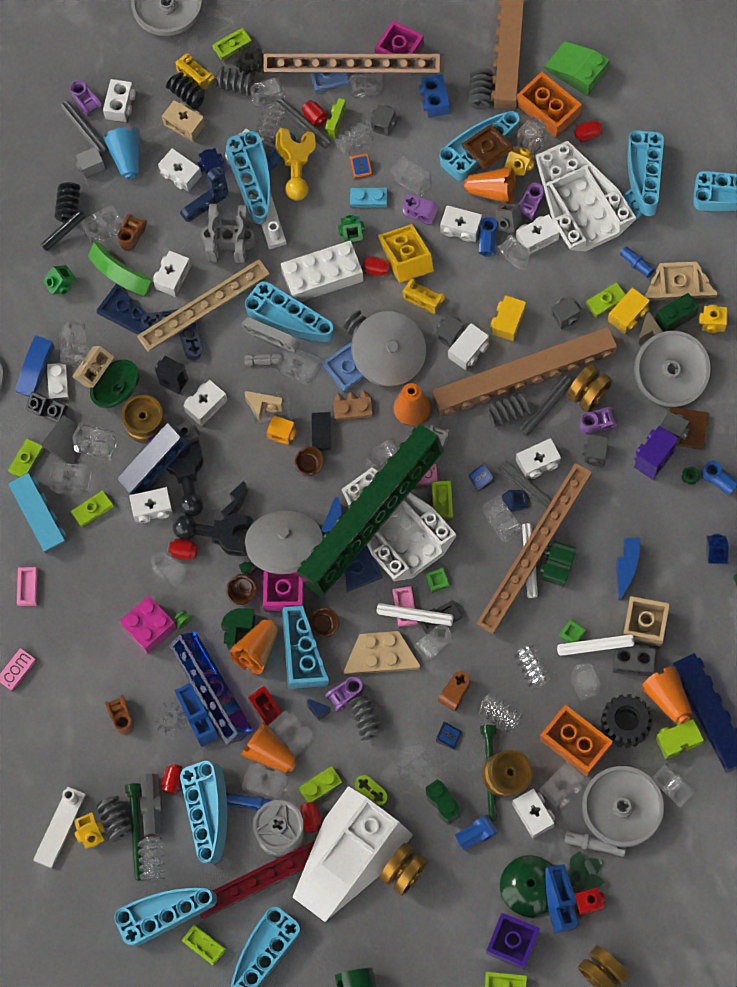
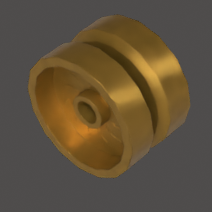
M589 364L581 371L566 395L574 403L581 401L580 407L586 412H591L597 407L613 383V379L608 375L602 374L599 376L600 370L593 364Z
M137 395L130 398L124 404L121 411V419L128 435L133 440L141 443L148 442V438L157 435L160 429L166 425V418L160 403L154 397L148 395Z
M505 750L489 757L482 769V780L486 789L499 797H509L524 791L530 785L533 777L532 765L529 759L522 752L516 750Z
M403 843L398 848L379 876V880L386 885L395 881L394 891L401 896L415 884L428 863V859L422 854H417L412 858L414 849L407 843Z
M598 945L590 952L592 961L584 959L577 966L579 972L593 987H617L616 983L623 985L630 978L629 972L619 961Z

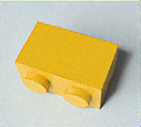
M632 287L609 313L608 322L624 334L629 330L632 331L638 324L637 320L640 317L644 318L649 312L650 300Z
M505 295L503 301L498 303L497 317H493L490 324L492 335L513 342L526 310V302Z

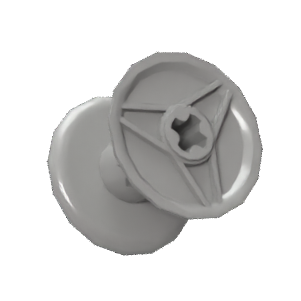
M273 800L265 803L254 817L253 830L259 846L267 854L274 857H282L302 847L306 838V831L303 830L302 815L294 804L285 800Z

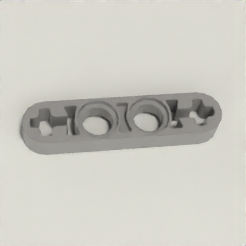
M246 317L241 324L242 328L251 335L288 351L295 352L300 346V342L293 336L252 318Z

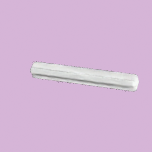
M531 523L522 525L523 547L533 532V525ZM536 566L526 581L528 598H536L538 596Z
M379 603L377 606V614L448 626L453 624L452 614Z
M630 634L559 644L557 651L560 656L616 649L634 646L635 640L633 635Z

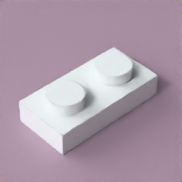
M66 362L47 364L49 398L56 401L69 400Z

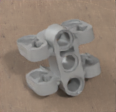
M209 205V224L201 232L208 262H218L220 249L235 250V263H245L246 250L252 249L256 243L254 232L249 228L247 205H238L237 226L222 225L220 205ZM227 236H232L230 239H225Z

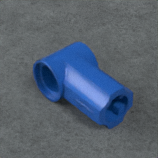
M485 217L480 223L479 254L486 257L495 255L497 222L493 217ZM491 226L493 229L486 230L484 227Z
M712 460L706 463L702 471L703 479L713 483L730 496L737 488V480L722 469L719 462ZM707 469H714L716 471V474H709Z
M484 815L474 821L473 825L455 834V837L464 851L480 841L492 838L498 831L489 815Z

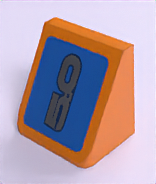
M367 153L350 157L354 179L372 175Z

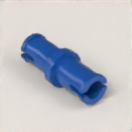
M628 246L621 250L620 256L626 259L633 269H638L646 278L654 273L655 268L643 260L644 257L638 256Z

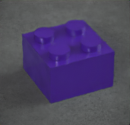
M660 425L656 430L652 429L646 438L648 439L645 445L641 444L636 450L637 455L634 458L636 461L634 468L652 480L655 479L673 455L678 442V437Z
M501 912L486 954L524 970L540 928Z

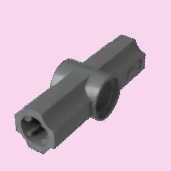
M145 774L141 776L142 797L140 798L144 836L156 837L162 835L161 813L163 812V805L160 795L159 775Z

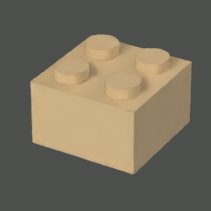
M630 596L623 635H633L635 643L661 647L669 603Z

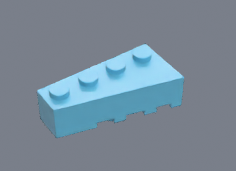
M29 473L8 483L43 551L46 553L65 543L63 538L66 537V534L61 526L59 528L56 526L54 521L58 519L53 510L48 511L45 505L48 501L44 493L39 494L36 488L39 484L35 476L30 477Z
M303 606L283 607L282 622L288 689L327 687L329 679L323 667V662L317 650V645L311 633Z

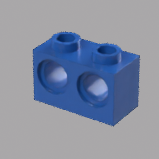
M443 74L422 77V85H419L420 96L424 95L425 100L422 101L423 111H427L428 118L450 114Z

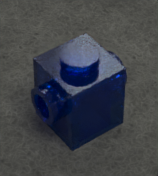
M215 148L206 149L198 154L200 161L197 164L201 172L204 171L205 175L215 167H219L224 173L223 164L225 162L221 153L218 154Z
M713 534L712 536H706L708 564H728L729 545L726 535Z

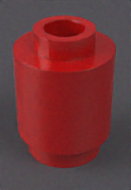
M309 100L303 105V115L315 127L323 126L327 122L328 113L317 102Z
M591 120L576 125L574 135L576 140H580L582 143L598 138L599 135H602V128L598 120Z
M368 256L367 259L363 260L362 270H365V274L387 276L390 262L385 261L386 259Z
M175 538L174 542L170 541L168 553H171L173 558L189 561L190 559L195 560L198 545L193 544L192 541Z
M177 764L166 766L161 783L163 792L177 795L178 791H180L182 786L180 779L182 766Z
M316 802L300 805L303 830H308V833L320 831L322 818Z

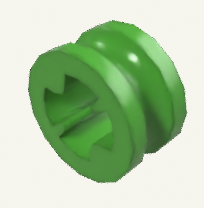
M185 610L179 612L172 620L177 624L178 629L185 627L192 619L190 615H186L187 612Z

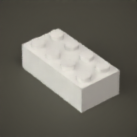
M351 240L280 263L290 296L299 302L363 282V272Z

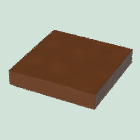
M492 124L462 143L463 149L483 169H486L514 150L513 145Z
M671 407V413L675 415L680 414L689 421L687 428L690 431L686 439L682 438L680 443H677V446L703 450L709 412Z

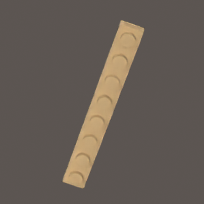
M260 259L143 331L137 338L147 352L267 278L270 273Z

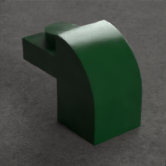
M237 608L224 616L221 628L223 631H228L224 633V644H227L228 650L237 643L238 632L248 633L254 628V609Z

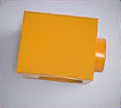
M273 415L266 433L268 439L289 445L291 440L294 441L297 430L294 422Z

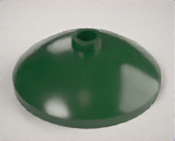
M117 360L110 363L95 386L90 387V398L93 403L100 408H112L127 401L135 392L139 383L140 372L138 367L130 360Z
M533 855L521 856L511 861L505 867L500 878V893L507 907L516 914L525 917H536L548 912L546 868L553 865L544 858ZM529 880L534 882L535 885L533 887L527 885Z

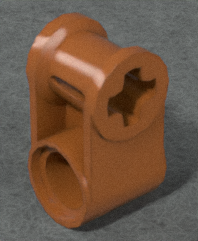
M132 214L126 216L118 232L119 244L123 250L130 251L134 249L140 236L145 231L147 220H140L133 217Z
M463 671L456 672L443 689L438 702L456 711L469 689V676ZM464 679V683H465V684H463V683H461L460 685L457 684V680L460 681V680Z
M124 695L111 702L106 701L107 711L118 733L121 735L130 734L134 729V723ZM122 721H128L127 726L123 728L119 727V724Z

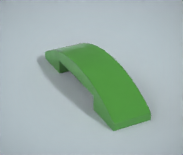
M94 241L88 257L95 267L120 286L146 296L153 280L139 270L136 272L132 271L109 255V249Z

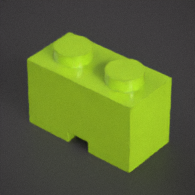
M694 719L684 724L676 723L677 726L671 729L668 726L658 731L659 734H657L655 739L665 760L679 755L680 751L685 747L689 751L702 745L704 739Z

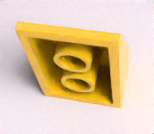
M413 224L378 235L385 255L390 262L391 269L399 283L434 272L431 253Z

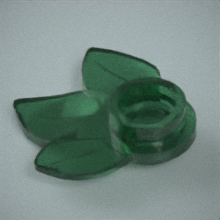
M580 851L574 854L570 859V869L567 872L571 886L574 888L582 886L588 890L601 887L604 881L597 876L601 867V860L596 858L585 860L584 855ZM574 874L579 875L580 880L574 881L572 879V876Z

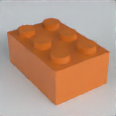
M542 71L517 94L516 105L555 138L581 115L582 104Z
M566 704L540 735L541 742L586 777H588L613 744L611 739Z

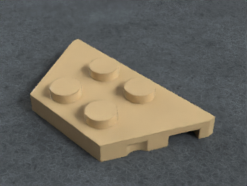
M697 262L659 263L645 297L650 301L676 300L689 293L693 299L717 298V291L713 290L709 284V279L702 273L701 267Z
M399 631L359 634L344 669V675L418 670L420 665Z

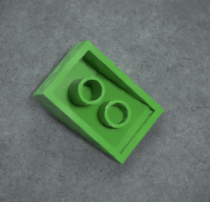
M564 41L545 64L544 69L588 96L608 72L610 60L595 50Z

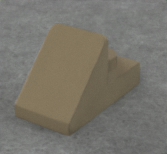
M650 312L645 316L638 344L662 332Z

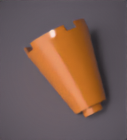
M506 167L469 175L464 181V189L467 190L468 194L512 204L515 198V194H512L513 188H516L515 170L512 169L513 167Z
M409 383L403 387L397 396L393 409L400 423L417 426L428 419L431 412V403L417 384Z
M270 619L262 620L229 650L231 652L230 658L234 663L244 670L246 667L251 669L250 673L261 674L266 666L278 633L277 624Z
M667 667L663 669L664 673L659 675L656 672L642 684V690L675 723L684 724L690 720L692 711L678 671L675 667Z
M263 722L240 754L244 758L282 773L292 772L297 764L295 761L296 756Z

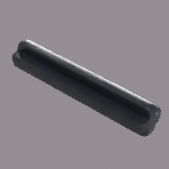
M78 210L41 243L42 248L45 251H49L86 217L83 211Z

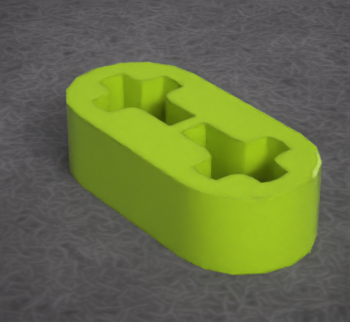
M367 775L357 777L355 780L356 791L380 808L385 806L388 801L385 790ZM360 781H362V782L368 781L367 786H368L371 790L368 791V790H367L366 788H364V787H363L362 789H360V783H359V782H360ZM375 792L377 795L383 794V801L375 802V796L372 793Z

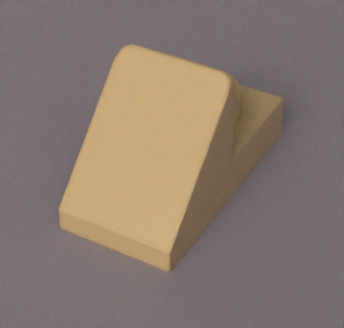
M245 391L246 402L259 421H261L264 408L269 412L283 411V398Z

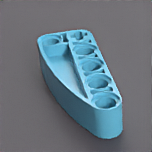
M509 111L493 116L461 133L440 151V166L457 181H465L480 165L470 158L471 156L463 149L462 143L490 124L509 140L519 130L520 117L518 113ZM450 157V158H452V159H450V160H445L444 158Z
M637 130L630 133L628 141L627 165L629 182L635 201L642 214L652 216L657 212L664 137L658 132Z
M249 131L232 136L227 140L226 155L245 205H247L251 220L256 224H262L266 221L269 209L270 176L261 138L257 132ZM248 140H253V141H255L256 143H255V144H249L247 141H248ZM239 161H241V162H243L245 165H244V166H238L236 163L239 162ZM249 178L251 182L246 183L242 179ZM250 194H254V195H256L258 198H256V199H251V198L249 197V195H250ZM262 211L264 215L258 216L255 212Z
M710 171L699 172L694 185L693 206L700 211H737V174Z
M268 282L257 284L245 301L246 312L250 318L293 337L318 342H329L334 337L332 322ZM279 300L284 301L282 304H276ZM252 305L258 306L256 309L250 308ZM293 310H298V311H299V312L296 313V314H292V313H291V311H293ZM309 319L314 320L313 323H306ZM323 329H329V330H330V331L327 332V333H322V332H321Z
M203 761L184 768L181 771L180 779L197 857L201 862L217 864L222 859L226 841V787L222 767L214 762ZM211 767V768H212V772H211V774L209 775V774H208V771H209V768ZM198 792V793H199V796H198V799L196 800V799H195V796H196V793ZM207 831V837L204 839V833ZM211 850V853H212V854H211V857L209 858V857H208V853H209V851Z
M184 888L161 892L118 909L114 916L115 923L125 943L132 946H140L212 908L217 903V895L214 891L207 888ZM205 893H208L210 899L204 904L202 897ZM190 902L192 905L191 911L186 913L184 907ZM172 912L174 918L168 923L166 917L168 913ZM125 913H128L129 920L128 922L124 923L123 915ZM154 921L156 928L153 932H150L149 924ZM133 933H137L135 940L131 939L134 936Z
M278 907L268 909L250 935L241 953L232 978L231 987H260L300 937L301 928L297 921ZM273 913L281 915L278 922L270 921ZM295 926L294 929H295L296 932H295L294 934H293V933L287 934V933H288L287 928H288V927L292 928V927ZM278 941L284 943V948L279 952L273 950V945ZM263 958L271 959L269 967L263 968L260 966ZM256 974L258 981L253 985L247 982L248 976Z

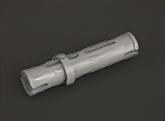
M566 831L564 844L567 843L582 847L581 849L583 850L588 848L621 857L625 855L626 847L608 845L598 838L590 837L586 833L582 835Z

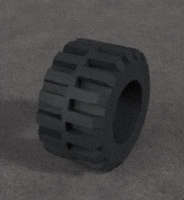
M621 694L618 698H612L611 702L606 704L601 717V729L604 731V735L611 739L613 744L614 742L617 743V747L620 748L622 745L625 748H630L631 745L634 747L638 746L639 742L642 743L646 736H648L652 726L650 707H646L647 703L644 700L641 702L639 700L640 697H631L632 694H627L626 697ZM620 712H630L637 718L638 726L633 730H623L615 723V716Z

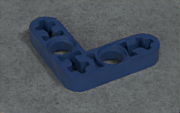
M219 167L211 169L206 175L209 191L181 210L180 215L186 222L192 221L207 211L210 204H217L228 195L226 177Z
M179 309L144 314L140 321V327L145 331L161 321L163 317H167ZM146 320H149V322L152 323V325L149 326L148 323H146ZM195 322L179 332L185 356L190 360L199 359L202 353V345ZM192 331L194 337L188 338L184 335V332ZM191 343H193L194 350L197 351L196 354L190 351Z

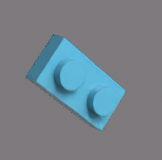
M350 188V208L387 207V188Z

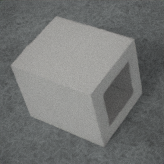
M96 147L76 155L78 160L75 163L79 173L83 172L85 178L105 170Z

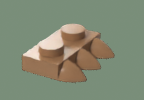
M363 390L359 398L352 392L348 394L346 400L339 393L335 396L333 401L335 421L373 417L371 398L366 391Z

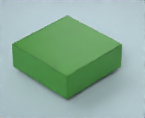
M444 567L425 573L431 593L450 587Z
M570 619L560 632L559 637L568 643L579 642L586 633V629Z

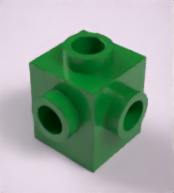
M347 215L341 218V225H338L339 235L344 237V242L351 240L354 243L363 240L362 233L365 232L364 221L360 222L359 216Z
M67 265L53 266L48 271L43 282L52 295H63L70 290L76 277Z

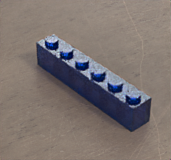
M196 632L180 634L169 646L225 744L242 741L253 731L251 725Z
M694 653L674 662L672 667H675L678 671L686 697L725 773L737 769V728H733L730 722L732 721L731 715L728 710H724L720 694L718 692L715 693L712 687L714 685L710 675L705 674L703 670L705 666L700 657L697 658Z

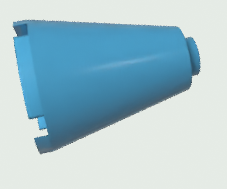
M121 127L107 132V136L104 135V141L121 176L127 180L134 179L139 174L140 131L136 127H131L132 130H126V127Z

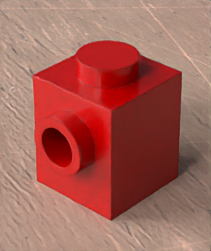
M598 887L574 894L579 917L601 911L604 908L603 904H606L604 893L599 892Z

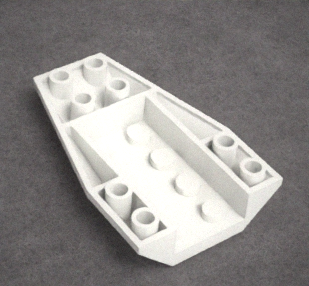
M569 141L535 155L552 221L570 250L588 251L620 236L636 220L634 213L619 189Z
M370 468L341 489L348 505L356 501L362 489L372 482L374 475L378 472L377 470ZM409 493L367 546L371 555L394 581L414 578L444 556L455 539L456 533L433 507Z
M348 786L325 817L292 898L326 922L380 876L390 858L403 843H408L413 834L367 797Z

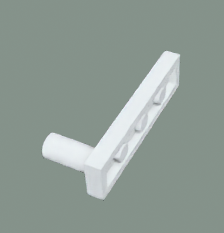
M271 193L267 218L261 224L269 250L287 245ZM251 194L253 199L258 198L256 195ZM257 211L258 216L264 215L262 211Z
M70 787L63 791L61 802L33 859L35 862L53 869L74 824V820L77 818L87 796Z

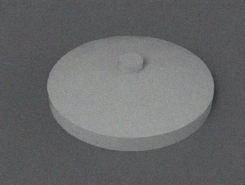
M131 0V8L135 20L144 30L155 35L171 36L186 31L197 21L202 10V0Z
M384 311L371 315L359 325L352 339V357L357 369L367 380L380 386L393 387L408 382L418 374L425 361L426 343L420 328L409 317L398 312Z
M665 331L652 336L641 346L634 363V375L639 389L649 400L661 406L677 407L694 401L704 391L710 377V360L703 345L693 336L681 331Z
M277 511L260 517L250 526L245 537V546L249 559L260 569L275 574H290L297 572L300 563L311 555L312 549L321 543L323 537L319 525L309 516L295 511Z
M616 766L601 771L589 782L582 800V812L587 827L599 840L615 847H633L647 841L656 832L663 817L664 802L659 787L649 775L633 767Z

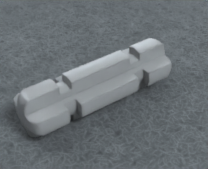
M281 354L245 355L244 361L246 366H253V364H281Z

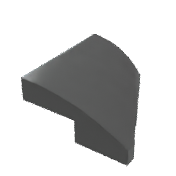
M63 415L41 445L57 456L60 461L73 468L75 466L74 459L78 449L77 443L78 438H80L81 429Z

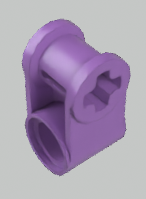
M76 80L71 84L72 97L85 116H88L89 112L95 108L102 107L96 95L91 92L83 81Z
M539 183L530 184L519 202L521 214L529 217L532 221L535 219L543 201L544 190ZM534 192L539 193L538 196H532L531 194Z
M412 194L405 196L403 199V214L424 224H432L439 206L433 201Z
M604 407L584 413L579 424L580 431L583 434L589 435L615 429L618 425L614 421L612 407ZM591 421L593 425L588 426L584 422Z
M351 677L339 686L331 689L325 696L334 704L335 711L339 712L345 709L351 700L360 697L364 692V687L359 678ZM352 684L359 685L357 691L352 692L349 690Z

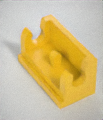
M189 53L184 54L179 60L175 61L177 71L183 72L184 77L188 76L189 81L193 80L195 82L194 85L198 84L200 89H206L215 81L213 73L206 71Z
M411 278L402 291L403 299L436 315L445 299L444 294H438L416 283L415 279Z

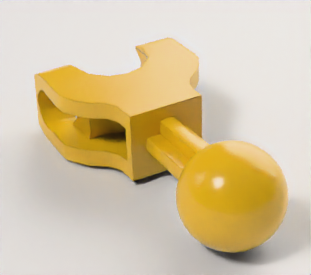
M280 128L276 133V151L283 157L285 166H291V179L287 182L285 191L290 199L300 201L307 196L309 191L307 182L302 179V167L308 162L309 154L315 149V134L306 131L301 137V143H296L291 139L288 129Z

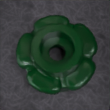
M688 467L682 471L683 475L681 478L684 483L695 485L700 480L699 471L695 467Z

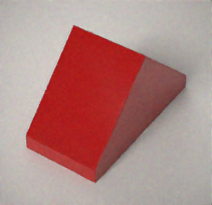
M265 686L248 697L251 706L268 727L284 716Z

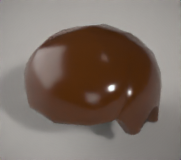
M306 446L300 450L294 460L296 470L305 476L317 474L322 469L324 463L322 452L318 448Z
M237 574L226 586V595L236 605L247 604L257 593V583L253 577L247 574Z
M324 607L312 613L309 618V625L313 634L319 637H329L336 632L339 626V618L335 611Z

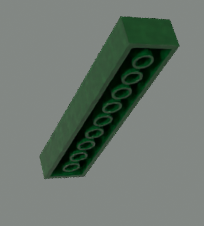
M419 424L417 428L410 432L408 439L398 446L397 452L387 459L385 466L374 475L372 482L362 489L357 500L351 502L346 513L337 519L331 531L329 530L325 533L321 543L312 549L311 555L300 563L297 573L306 587L322 598L326 595L444 453L437 434Z

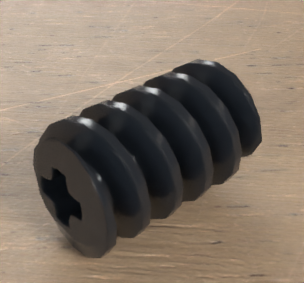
M183 72L173 75L168 80L166 88L170 89L172 93L181 98L192 109L199 108L204 101L205 89H200L198 84L194 85L195 82L193 80L189 81L188 76L184 77Z
M65 182L59 184L57 188L54 217L59 222L65 223L79 208L77 204L79 203L78 197L80 196L79 190L81 187L77 183Z

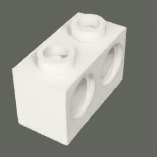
M110 80L103 108L105 119L127 122V118L131 116L132 112L131 102L135 100L136 90L133 89L132 82Z

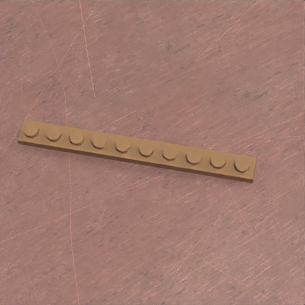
M576 463L574 464L477 621V626L494 635L590 479L591 471Z

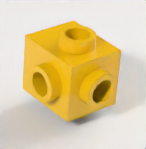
M515 146L514 150L509 152L504 167H513L515 175L524 176L527 172L532 171L535 165V161H533L535 155L526 148Z
M717 305L704 306L703 313H699V324H702V331H707L708 333L725 332L727 307H718Z
M93 812L74 820L77 829L74 832L78 843L83 842L85 849L97 846L104 841L102 833L105 832L101 821L97 822Z

